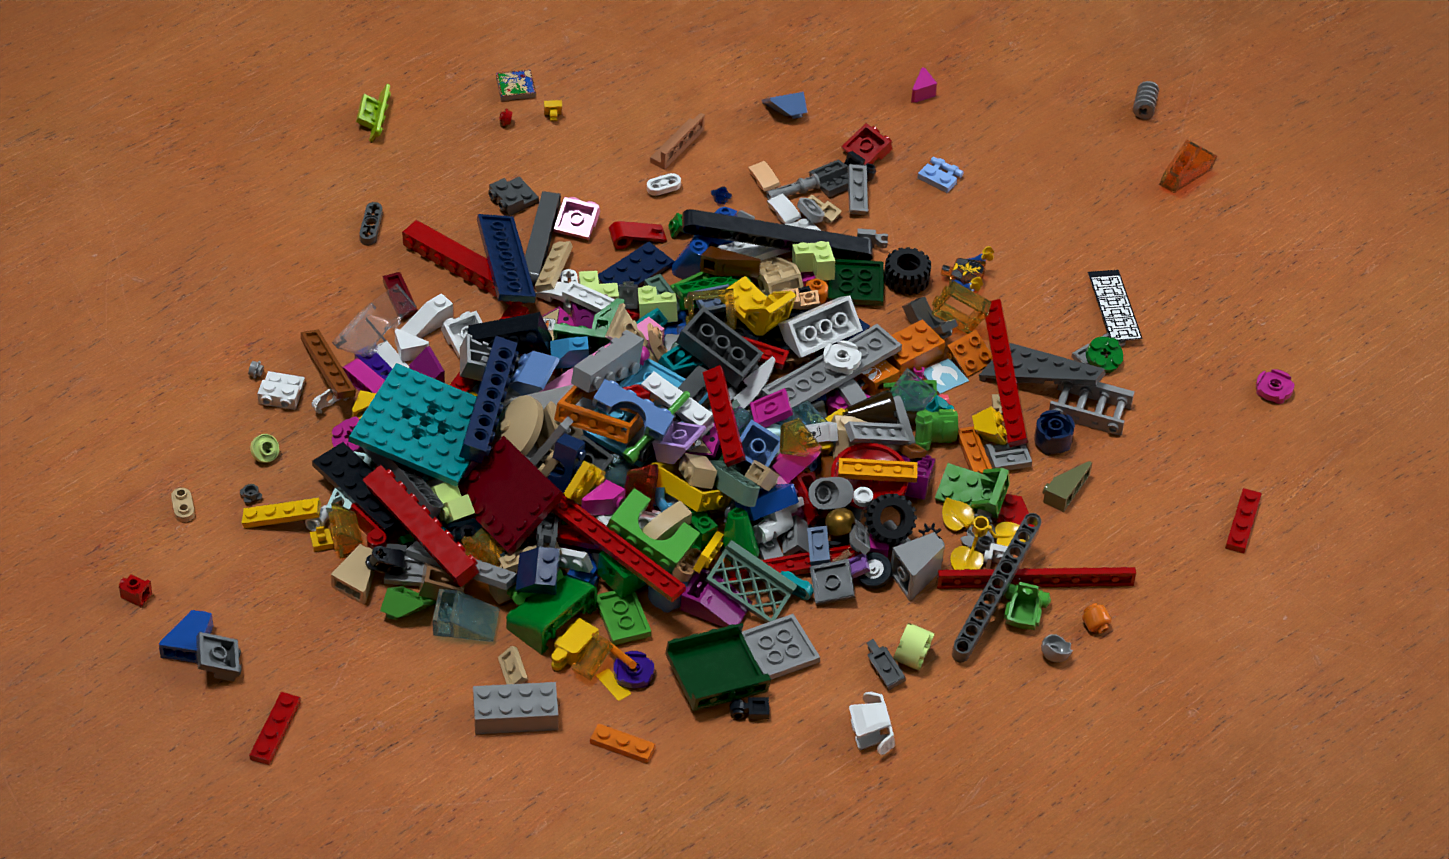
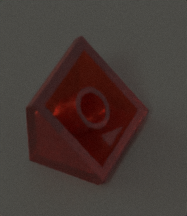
M657 464L627 471L625 499L634 488L651 499L645 510L646 512H652L658 481Z

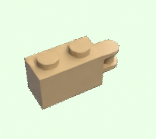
M684 453L679 462V471L690 486L713 488L717 470L706 456Z

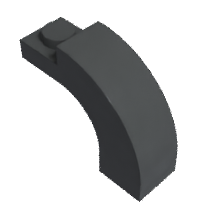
M926 297L915 299L902 306L911 325L923 319L942 339L951 336L952 329L958 326L955 319L942 321L937 318L932 312Z

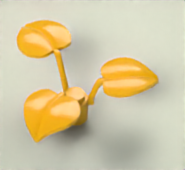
M947 497L942 509V518L946 527L952 531H960L963 527L968 529L972 526V532L975 535L971 549L967 546H959L952 551L950 562L953 569H981L984 559L983 554L974 551L978 537L985 536L989 531L993 538H997L998 545L1009 546L1020 525L1012 522H1002L996 525L994 533L986 517L978 516L974 519L975 513L970 505Z

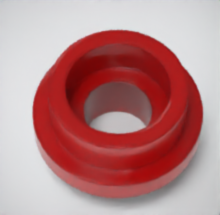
M505 108L500 113L499 122H502V126L510 125L512 111H508Z

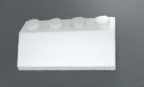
M850 296L836 298L778 324L784 341L799 358L818 351L830 343H836L863 331Z

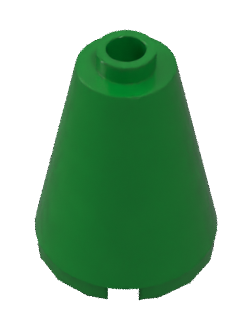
M742 508L732 509L727 516L722 539L723 545L720 551L723 552L724 548L732 540L758 558L759 547L747 511Z

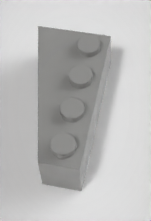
M625 330L622 332V337L619 339L615 337L611 340L609 346L606 348L602 346L594 356L589 355L576 364L573 368L571 384L589 393L599 389L604 379L616 382L638 373L644 339Z

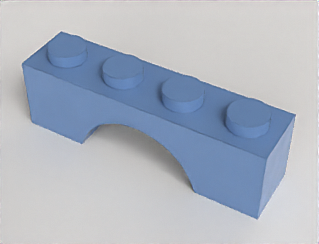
M604 379L592 402L593 406L608 414L621 408L634 410L643 419L644 433L662 442L674 419V415L669 410L655 406L652 401L638 397L632 390H625L612 380Z

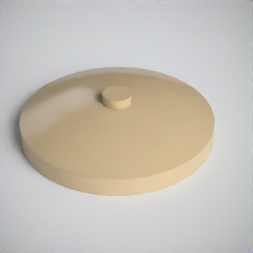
M528 395L514 399L501 411L500 416H498L497 428L492 430L495 432L493 442L488 444L491 446V449L504 435L525 456L530 452L540 434L544 411L542 404Z

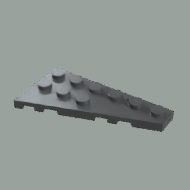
M1010 343L1017 383L1044 384L1045 381H1054V384L1072 382L1073 385L1096 386L1105 376V369ZM993 359L979 374L980 381H986L987 378L996 379Z

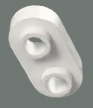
M674 173L652 178L647 182V192L650 195L658 196L676 191L681 186V178Z

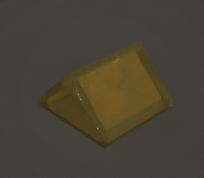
M800 418L781 425L780 454L806 457L823 449Z

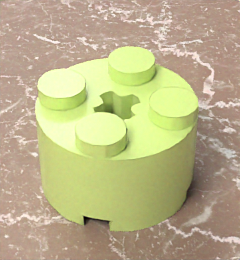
M908 623L893 659L920 671L935 633Z

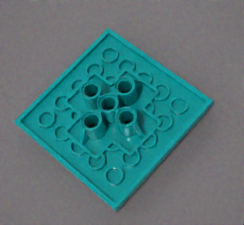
M396 363L351 432L348 442L457 487L472 462L471 460L459 457L477 396Z

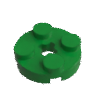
M1101 336L1090 342L1086 349V359L1090 365L1105 369V373H1111L1122 364L1123 351L1117 339ZM1106 352L1108 354L1107 358L1101 355V353Z

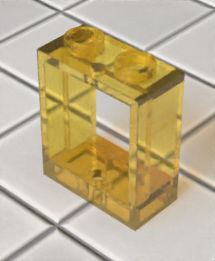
M953 281L949 286L944 287L940 296H936L933 300L932 314L943 321L955 319L958 324L956 328L969 334L988 315L991 301ZM950 297H953L973 308L974 311L968 316L945 302Z
M734 288L688 292L687 298H684L685 309H688L689 316H686V325L695 316L693 300L725 298L727 323L725 324L735 330L737 319Z

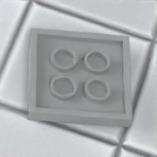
M794 614L742 631V635L762 674L768 673L771 680L820 662L819 654Z

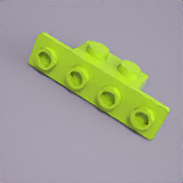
M386 84L381 91L379 100L366 94L361 98L356 122L372 129L369 138L371 142L376 137L379 138L383 130L381 127L385 120L383 114L387 110L388 104L386 102L391 95L389 84Z

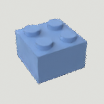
M751 419L740 436L746 460L739 463L747 470L754 460L769 467L784 439Z

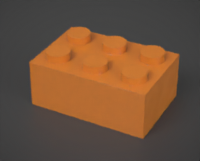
M922 319L891 335L902 344V350L885 360L900 371V380L912 374L913 367L918 371L922 367H926L943 358L945 341Z

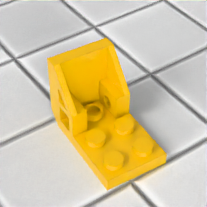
M744 276L720 292L717 298L723 304H726L727 308L755 335L763 336L779 323L789 318L797 295L793 291H776L766 297Z

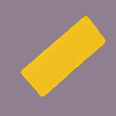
M609 668L596 675L618 701L631 694L625 686L622 687L617 684V680Z

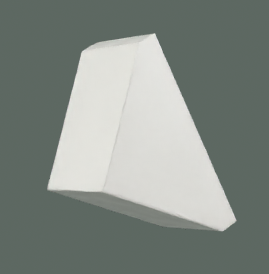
M396 328L395 344L401 362L414 360L429 346L428 341Z

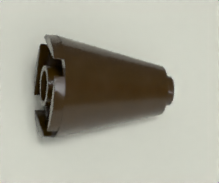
M889 390L882 391L845 408V412L842 413V416H852L870 423L897 424V417H894V411H897L893 395Z

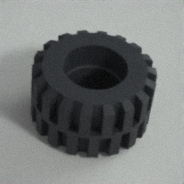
M901 247L888 254L885 262L884 279L889 289H894V292H900L902 295H913V293L918 294L920 290L924 291L928 287L931 273V260H929L928 255H924L923 251H918L916 248L910 249V247L904 249Z
M895 493L884 494L873 499L866 508L867 513H864V518H866L864 524L868 527L867 532L873 535L872 538L879 540L881 543L891 544L907 539V536L913 533L912 529L916 527L915 520H917V515L914 514L916 510L915 507L911 506V501L906 500V497L903 495L899 496ZM886 507H893L900 514V524L895 530H887L881 523V512Z

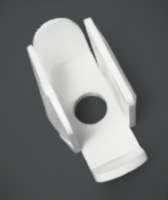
M866 692L863 695V700L867 704L849 706L853 732L856 733L857 747L859 750H863L880 743L877 752L880 755H884L895 747L894 734L883 694ZM887 728L888 734L880 735V730Z

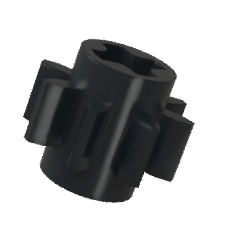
M934 522L931 526H927L924 523L925 528L923 530L918 529V532L922 533L923 536L926 535L925 532L933 530L936 535L941 531V528H934Z

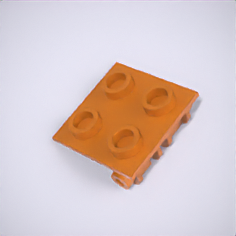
M977 330L947 345L949 349L947 353L948 359H956L967 377L986 367L993 359L991 352Z

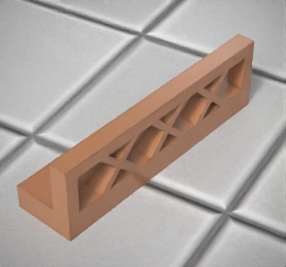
M700 113L694 120L689 118L650 157V163L665 170L704 131L705 114Z

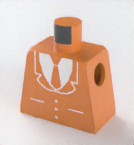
M883 360L857 375L855 381L862 387V391L867 390L872 395L888 390L884 388V383L899 382L900 371L886 360Z

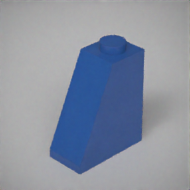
M776 484L769 492L762 487L760 488L755 507L744 506L738 502H735L736 508H742L747 511L750 521H754L797 504L799 500L794 484Z
M191 610L159 642L160 657L197 663L196 636L199 632L211 634L213 628L212 613Z

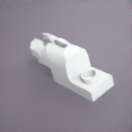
M798 497L799 502L797 504L764 516L760 523L753 526L757 543L763 542L764 544L772 540L773 537L777 538L779 535L790 530L794 526L791 513L798 511L797 508L804 505L803 497Z

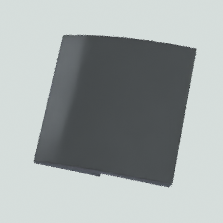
M839 159L809 171L810 177L814 173L817 174L821 184L820 189L829 197L848 190V166Z

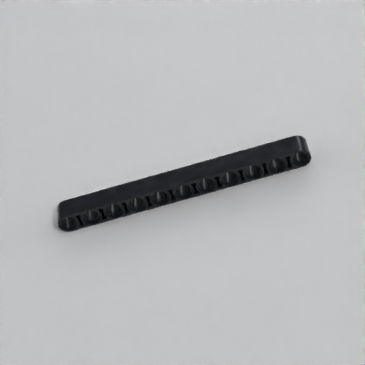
M688 209L682 213V230L687 234L792 251L793 244L824 241L829 242L834 258L865 261L873 259L872 241L868 238Z

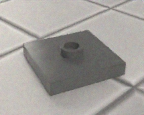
M849 559L810 566L815 604L817 606L856 598Z

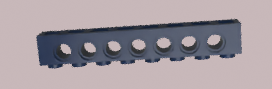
M495 336L459 457L482 464L484 456H489L491 446L488 444H492L495 432L492 430H496L499 418H496V416H500L503 408L500 402L504 403L507 394L504 388L508 389L511 380L508 375H512L515 367L512 362H516L519 353L515 351L517 347L516 342Z

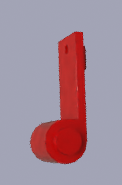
M616 221L608 229L616 249L627 248L632 240L667 241L663 227L660 224Z
M353 503L351 505V518L367 535V547L372 550L376 546L387 547L385 532Z

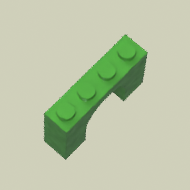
M634 488L610 518L607 527L668 573L672 574L675 566L695 544L700 532L683 522L669 539L656 540L648 537L640 529L638 519L646 510L651 499Z

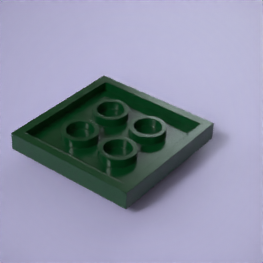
M835 259V280H828V302L839 297L850 296L855 305L883 306L884 262Z

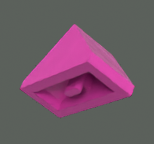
M923 67L912 89V103L936 96L937 82Z

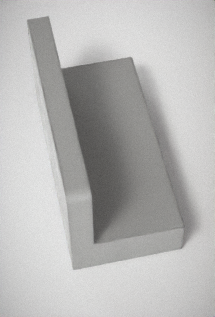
M798 515L792 517L794 526L782 534L783 554L786 556L793 555L798 551L803 553L809 552L807 528L812 526H807V522Z

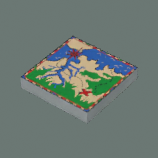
M531 70L496 73L501 101L536 97Z

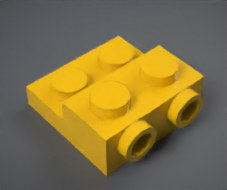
M583 461L564 492L565 497L582 505V498L605 481L604 475L606 472L594 464Z

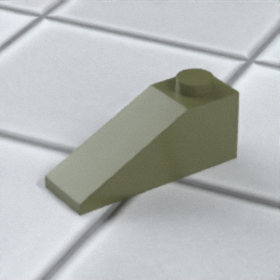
M1088 461L1054 477L1051 483H1047L1043 489V503L1064 512L1090 476L1092 462Z

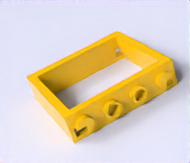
M678 459L674 464L662 462L651 464L646 481L656 487H665L667 494L696 512L724 508L732 500V498L720 490L701 492L682 480L685 478L679 471L681 459Z

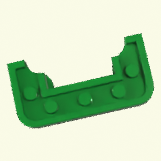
M564 575L557 582L556 595L533 594L523 604L511 610L506 616V629L542 655L549 649L546 643L549 638L554 639L556 637V630L579 611L583 614L585 612L591 614L597 609V588L591 583Z

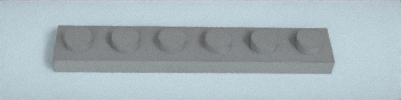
M417 541L406 549L408 557L442 568ZM476 560L478 562L476 567L479 573L472 579L507 590L517 581V573Z

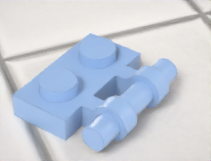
M932 157L930 163L934 164V166L927 163L918 173L917 178L948 193L957 184V178L954 176L956 175L961 178L964 171L960 170L956 165L946 163L941 158Z

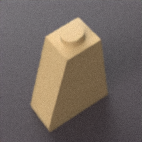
M359 544L331 574L332 588L363 605L367 601L375 571L368 569L365 564L366 558L372 554V549Z

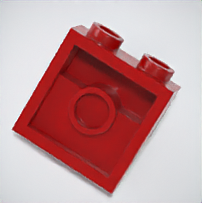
M867 123L841 146L842 150L847 154L853 151L864 158V166L867 163L873 164L877 159L881 161L893 149L891 139L886 135H881L875 126L871 127Z

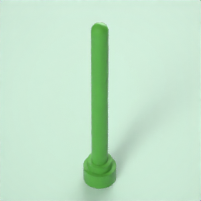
M688 391L683 392L668 410L672 415L689 399L690 393ZM645 434L634 447H627L622 453L624 459L634 464L639 459L640 451L653 437Z

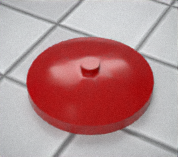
M855 444L837 455L831 467V477H838L839 458L887 461L905 460L896 451L882 444ZM846 479L851 483L854 491L859 487L869 488L873 492V499L889 493L904 496L909 483ZM853 498L851 502L848 504L858 509L866 510L867 506L860 507L856 505L853 501Z

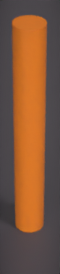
M609 640L603 642V647L628 667L634 669L637 666L633 659Z

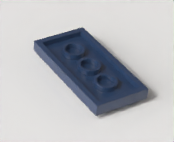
M647 242L599 273V284L618 283L619 291V284H623V281H633L634 284L638 285V288L644 286L645 279L664 273L672 267L674 260L652 243Z

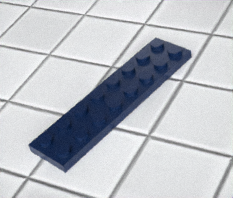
M478 214L477 223L498 300L503 302L535 303L536 295L514 217Z

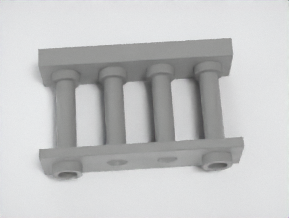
M1072 382L1058 384V390L1062 391L1058 402H1050L1049 410L1061 411L1060 413L1065 416L1066 414L1070 415L1076 424L1122 436L1125 420L1120 418L1124 408L1131 409L1135 391L1101 382L1096 386L1073 385ZM1069 393L1080 396L1076 407L1065 405ZM1087 398L1098 401L1095 412L1084 410ZM1105 403L1116 405L1113 417L1102 414Z

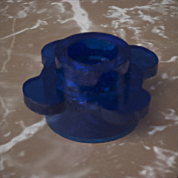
M720 187L717 190L711 191L714 201L718 204H725L728 202V199L732 198V194L727 191L726 187Z

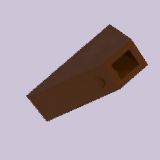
M709 246L701 254L700 271L716 276L759 277L761 259Z

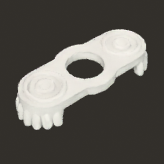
M331 388L314 398L312 408L317 413H322V408L331 406L340 400L333 393V398L328 402L326 401L327 396L333 393Z

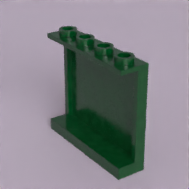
M743 623L731 624L724 628L711 629L708 632L692 634L688 637L675 638L668 641L665 655L693 711L730 702L734 699H742L768 692L771 678L768 673L762 674L742 635Z

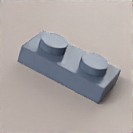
M827 526L807 528L811 566L830 563Z

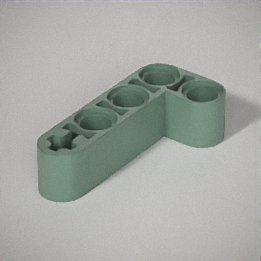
M710 461L717 470L713 486L741 505L755 507L760 486L741 474L742 464L737 463L727 467L725 461Z

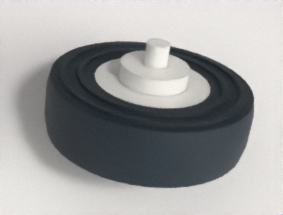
M880 553L866 554L870 572L858 576L860 582L872 589L885 586L892 577L893 569L891 562Z

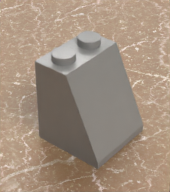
M935 532L893 547L891 559L892 577L909 601L913 600L938 574V570H941L945 545Z

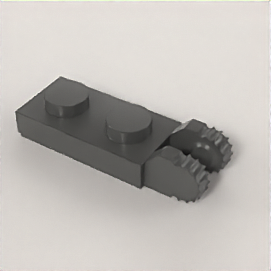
M548 514L537 526V547H543L544 543H550L549 548H555L558 533L557 515Z

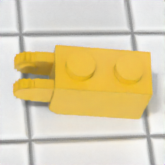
M580 618L574 624H570L562 637L559 636L555 641V651L551 655L552 669L561 671L567 664L571 666L578 665L599 642V629Z

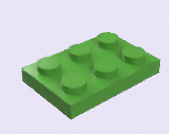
M615 591L597 595V608L611 643L618 645L651 637V629L635 591L623 599Z

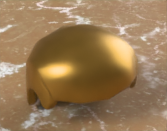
M837 508L829 512L825 519L828 533L833 536L850 533L852 524L855 525L853 512L846 508Z

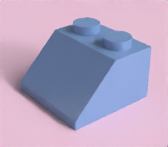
M536 351L523 354L518 361V368L510 376L509 387L521 396L542 391L560 359Z

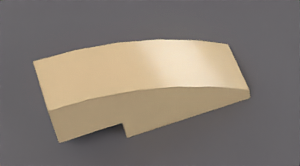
M678 501L657 515L641 530L652 539H669L683 522L688 525L691 524L692 512L681 501Z

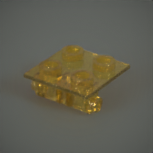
M484 527L474 536H465L461 541L466 549L465 553L467 556L471 554L476 560L494 566L499 562L500 557L508 553Z

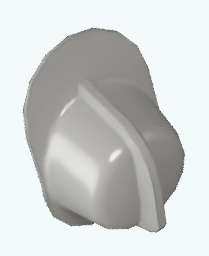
M843 477L816 479L809 487L808 492L810 502L818 509L845 507L851 502L854 494L851 483Z

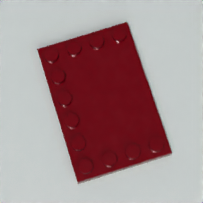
M504 435L490 450L489 456H484L482 464L479 463L458 486L461 496L469 495L475 511L471 515L511 555L515 553L565 496Z

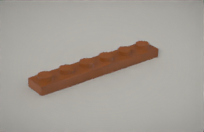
M320 330L301 332V340L336 398L346 399L356 396V389Z

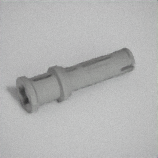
M814 173L811 177L799 178L792 184L767 191V199H772L780 194L787 197L799 192L804 194L814 188L820 189L819 177Z

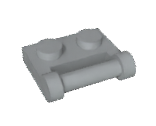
M1008 443L1005 445H985V452L989 456L993 469L1004 468L1014 470L1032 467V459L1025 444L1009 447Z

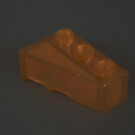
M1186 140L1166 168L1159 185L1175 193L1211 171L1218 156Z

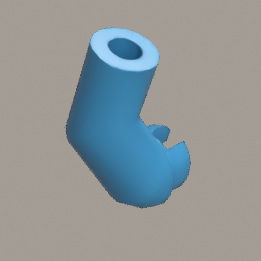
M655 487V504L661 512L672 506L673 503L666 502L665 487Z

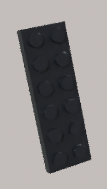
M344 442L312 460V466L352 504L354 503L385 534L401 525L367 489L362 480L374 470Z

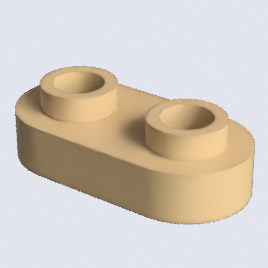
M186 488L175 489L171 494L175 518L179 522H189L195 516L191 492Z

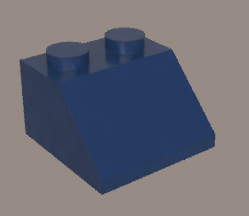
M537 547L520 553L515 592L556 595L560 549Z

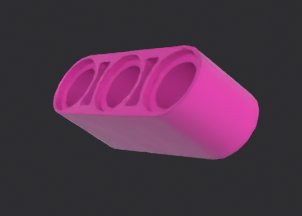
M358 358L342 367L353 386L359 392L361 390L377 394L385 381Z

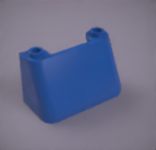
M721 207L715 212L737 217V211L728 207ZM695 235L673 262V275L680 279H686L701 272V254L709 246L718 247L734 241Z

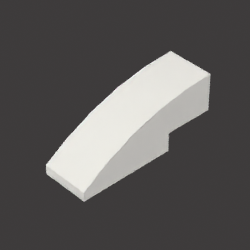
M773 356L743 380L747 387L733 398V400L737 399L740 403L741 410H745L758 397L768 382L775 364Z

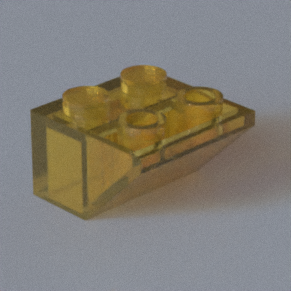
M331 503V512H328L331 524L329 525L330 534L334 538V551L339 552L340 559L347 558L359 544L363 545L356 513L337 503Z

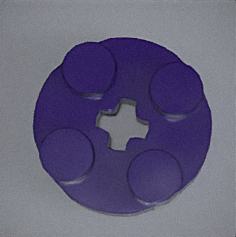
M639 651L625 652L626 655L637 663L636 670L638 671L636 672L630 671L632 669L617 658L615 660L613 674L619 686L628 688H646L649 686V682L654 676V663L646 657V654Z

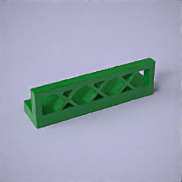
M717 276L674 284V290L680 295V308L682 310L698 308L696 299L693 297L694 291L726 284L731 286L738 281L737 279L740 280L744 276Z

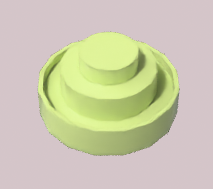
M261 434L251 442L250 451L255 460L261 463H268L278 456L279 444L272 435Z

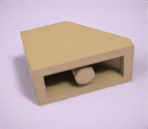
M754 460L744 476L769 492L776 486L780 475Z

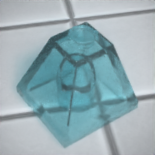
M906 368L889 390L893 397H901L906 411L924 410L937 392L908 368Z

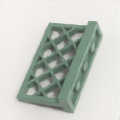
M732 540L724 548L721 556L705 579L707 583L766 623L776 620L790 595L797 587V584ZM725 556L732 560L734 567L725 568L723 562ZM745 569L748 571L750 578L741 579L739 570ZM735 571L737 580L728 581L726 572ZM722 572L724 582L714 580L712 578L714 573ZM756 581H763L767 589L758 590ZM751 582L754 591L745 592L743 583ZM738 584L741 593H733L730 585ZM772 592L782 594L784 596L783 600L775 602ZM768 593L770 603L762 604L759 594ZM755 595L757 604L751 605L748 603L746 596ZM763 607H772L773 616L771 618L764 614Z

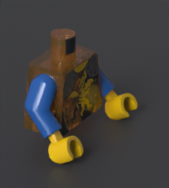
M991 246L984 248L983 254L973 258H957L953 267L943 265L941 275L950 277L949 287L960 295L966 294L976 298L981 288L980 286H983L982 280L986 268L985 261H992L994 258V250Z

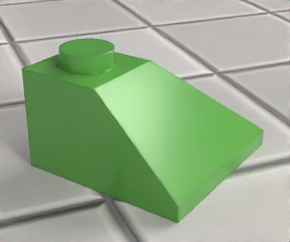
M403 586L387 588L380 611L386 613V617L397 620V618L406 617L436 604L437 600L418 596V592Z

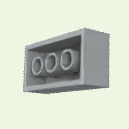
M556 682L473 686L475 734L558 730Z

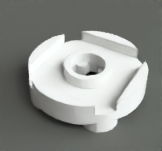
M838 341L834 345L830 343L824 349V367L835 372L850 375L861 363V351L859 352L858 347L849 341Z

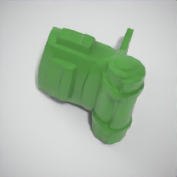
M922 407V411L917 412L915 419V443L928 451L931 443H951L957 440V411H953V409H939L938 412H930L926 410V407Z
M1019 582V585L1010 584L1005 592L1006 599L1010 600L1004 612L1006 623L1021 629L1035 630L1036 626H1039L1042 616L1041 608H1047L1051 602L1050 593L1039 590L1038 586Z

